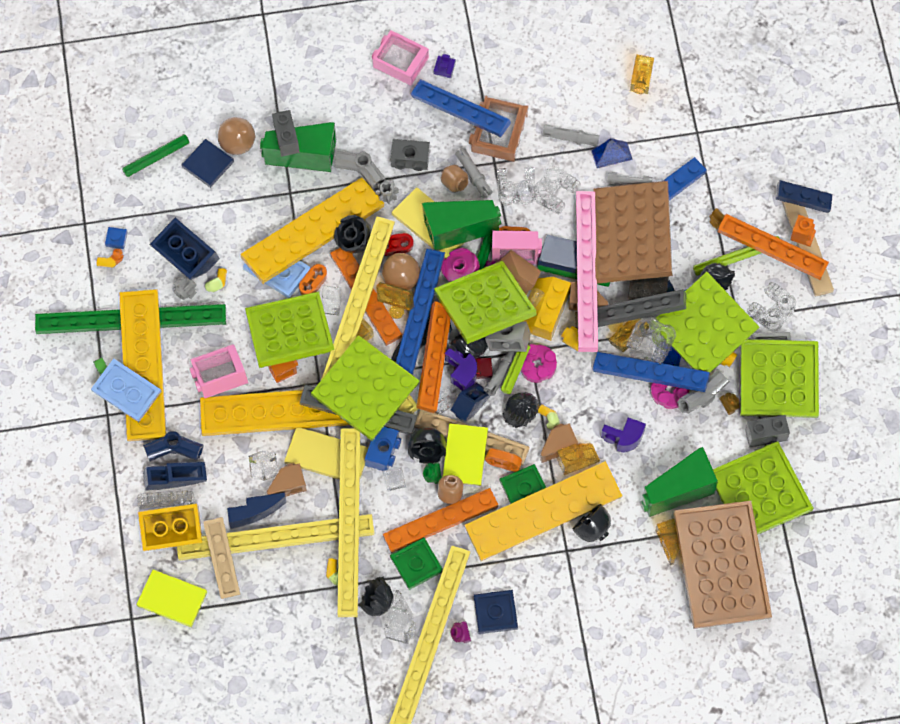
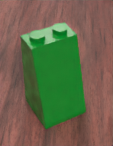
M334 122L295 127L300 153L281 157L275 130L265 131V137L261 138V156L265 160V165L331 172L337 141Z
M493 200L422 203L423 219L433 248L436 251L491 235L493 231H499V225H501L500 209L494 205Z
M698 448L644 487L640 503L643 511L647 512L649 517L715 494L718 480L704 448Z

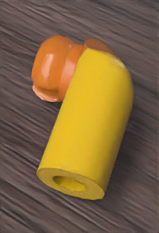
M113 250L109 258L97 257V266L115 267L123 260L122 250Z

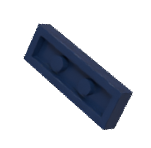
M782 180L777 183L776 200L825 213L831 211L833 194Z

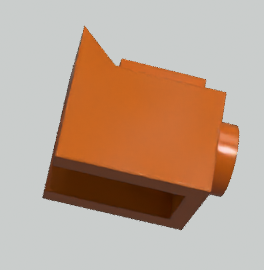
M798 215L790 240L810 247L816 233L814 229L815 224H813L814 220Z
M294 360L268 366L276 383H279L297 374L296 366H298V362Z

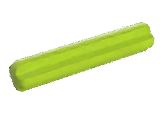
M529 345L526 352L515 353L501 386V391L504 394H511L529 352Z

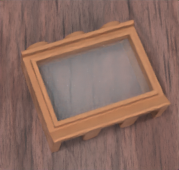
M485 96L484 102H480L479 106L508 118L511 124L502 137L474 126L476 129L475 133H471L469 139L471 152L515 162L516 149L519 147L521 131L524 130L529 106Z

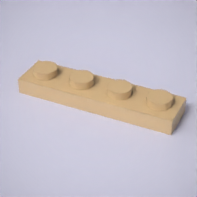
M223 517L204 521L220 597L224 599L241 595Z

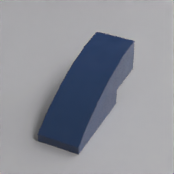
M205 462L167 463L165 466L146 467L143 471L145 491L177 488L207 481Z
M285 493L246 498L247 505L227 508L230 529L255 523L271 515L287 503Z

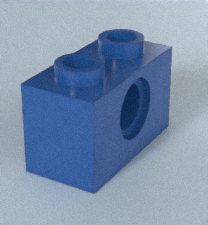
M384 427L375 439L370 442L365 457V466L388 472L389 466L393 467L396 458L394 456L395 449H399L401 444L398 430ZM382 446H386L389 448L385 452L379 450V448Z

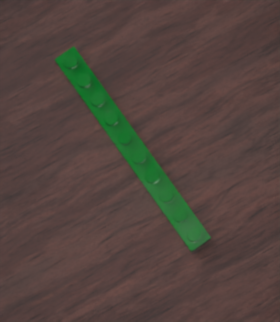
M226 304L159 307L160 328L227 325ZM120 310L35 314L36 334L121 330Z

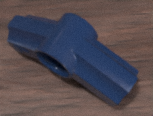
M170 431L164 437L147 443L143 447L149 461L170 453L180 454L197 461L202 454L204 445L180 436L176 431ZM172 440L178 441V443L175 445L169 444Z

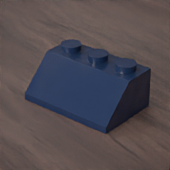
M176 217L149 244L189 280L207 273L220 259L210 246Z

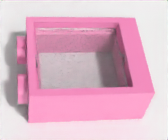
M390 30L388 35L382 38L381 46L373 52L371 59H373L374 68L411 86L429 59V49Z
M493 231L492 261L500 262L501 258L512 250L529 263L537 264L542 250V238H538V231Z
M234 344L190 359L193 366L189 368L192 378H197L198 381H195L198 392L202 391L204 398L248 383L245 370Z

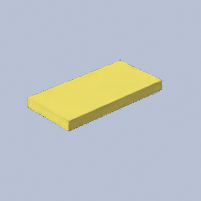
M416 187L392 211V215L434 249L423 219L422 203L435 201ZM464 243L439 251L445 252L444 258L447 259L451 251L460 248Z
M296 428L284 463H300L301 469L340 480L341 439L303 428ZM360 445V479L369 448Z

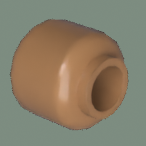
M450 165L443 169L441 182L450 191L459 192L467 187L468 174L458 165Z
M454 475L442 477L438 482L437 495L439 499L447 504L460 501L463 494L462 480Z

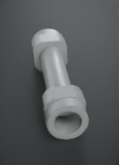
M608 172L607 184L651 183L653 177L643 176V178L619 176L617 172Z

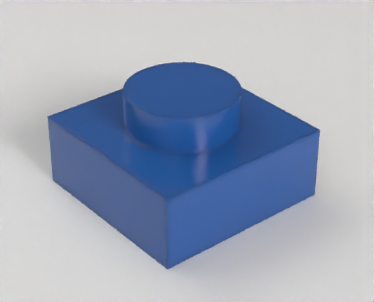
M108 227L105 246L124 249L128 234L127 229Z

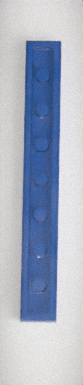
M426 249L396 360V363L411 375H413L435 295L434 288L438 284L445 252Z

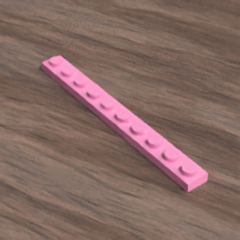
M576 191L578 352H598L597 279L595 278V192Z

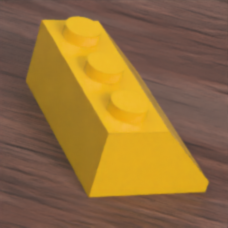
M556 277L537 279L528 295V299L536 309L537 315L522 321L527 322L532 335L552 340L570 294V282Z
M198 504L138 512L143 551L202 543Z

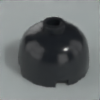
M348 215L342 218L339 227H336L334 233L337 246L348 253H361L366 249L372 231L371 225L357 215Z
M419 428L409 438L408 455L413 460L414 457L419 459V463L423 464L439 462L442 456H446V439L435 428Z
M599 504L587 516H583L572 529L584 541L594 542L598 539L602 541L609 535L608 529L611 526L610 514Z

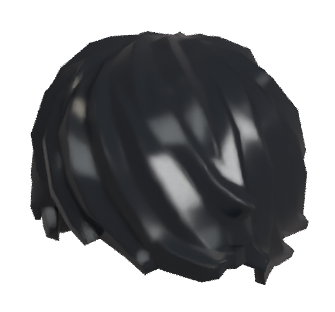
M713 263L705 266L699 275L700 278L708 272L724 290H728L735 277V271H731L719 263Z
M459 334L450 343L465 358L470 353L476 359L488 349L486 337L467 344L462 335Z
M521 392L509 397L502 414L505 423H508V425H512L515 428L527 427V424L535 419L540 407L538 400L533 394Z
M379 576L375 580L373 579L372 582H369V585L365 587L364 596L361 597L362 602L358 606L370 616H381L388 612L393 605L394 595L383 576Z

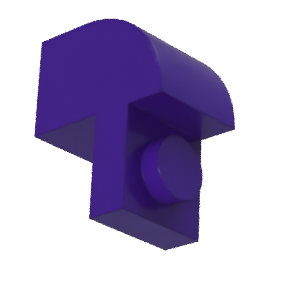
M449 348L445 353V361L456 368L450 376L451 384L463 391L475 383L477 363L470 353L464 359L462 353Z
M628 417L623 431L604 424L601 438L610 444L617 443L618 452H629L640 444L645 432L646 423Z

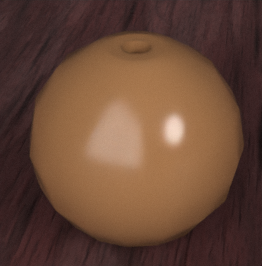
M232 117L225 120L220 125L217 134L220 147L231 155H241L248 152L253 147L256 138L252 124L241 117Z
M396 253L388 257L384 262L382 278L390 289L397 292H406L416 286L421 270L418 262L412 256L406 253Z

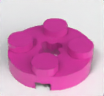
M458 248L451 251L447 259L444 258L441 269L444 277L448 282L478 271L480 264L476 255L470 252L469 249ZM461 263L464 265L462 269H456Z
M530 344L529 352L521 368L523 377L534 383H540L552 378L557 368L556 354L544 345ZM540 360L543 365H539L538 368L534 367L535 363L533 361Z
M652 383L651 396L655 403H659L664 408L675 409L679 407L678 400L688 394L690 390L674 387L673 393L670 394L669 391H665L667 385Z

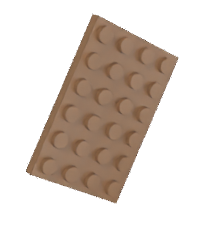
M668 181L594 188L596 218L595 278L597 283L673 276Z
M744 501L675 510L673 515L693 629L772 618L752 502Z

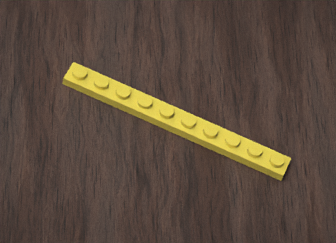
M376 217L333 344L334 350L330 352L322 379L358 335L395 221Z
M341 428L338 617H358L360 432L355 428Z
M372 514L359 516V537L375 535ZM339 519L227 533L231 554L339 540ZM202 536V543L177 546L179 561L211 557L207 536Z
M451 546L389 724H412L470 556V551Z

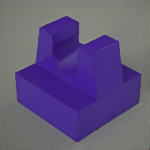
M447 54L438 55L434 75L452 78L456 59L450 58V55Z

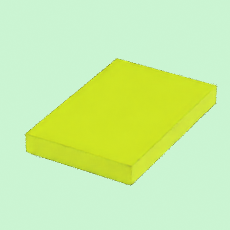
M449 424L443 477L454 475L459 477L463 484L481 486L488 428Z
M152 570L136 605L139 608L192 628L207 595V590Z

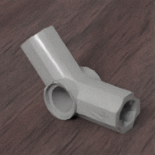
M337 151L335 168L357 171L364 177L372 189H378L377 184H382L386 180L368 153L360 152L355 154ZM361 162H367L366 165H360Z
M717 369L709 377L706 392L691 390L690 393L678 400L679 410L682 413L689 414L699 407L705 408L730 381Z

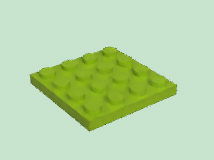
M503 261L434 288L435 295L467 344L537 315L536 309Z
M706 272L685 291L686 309L660 314L650 324L692 369L711 373L760 327L716 280Z
M319 292L245 308L259 368L325 354L334 350Z
M358 335L311 392V396L373 441L417 387L420 380Z
M747 339L741 345V416L776 417L786 415V417L818 418V341Z
M778 441L713 469L718 480L716 491L723 504L744 501L752 502L757 535L809 513L814 509Z

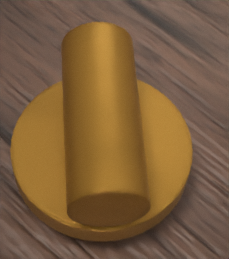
M718 208L709 216L711 219L709 221L710 224L718 229L725 217Z
M726 393L719 398L728 415L733 414L740 407L739 398L735 394Z

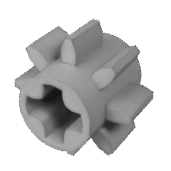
M384 180L382 184H377L378 190L375 193L380 196V201L390 204L392 200H397L396 194L399 193V189L397 187L394 188V181L387 182Z
M178 277L173 283L174 293L182 300L186 298L192 299L197 293L195 291L196 283L187 277L182 279Z

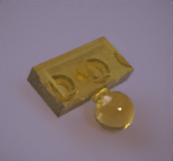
M382 282L376 285L378 301L392 305L389 309V314L392 318L400 319L404 315V309L410 311L414 307L412 291Z
M642 319L627 321L624 325L623 322L608 325L610 331L616 332L609 338V342L624 353L649 329V324Z

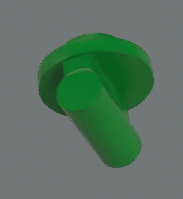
M428 463L425 466L423 477L426 482L438 484L442 478L439 463Z

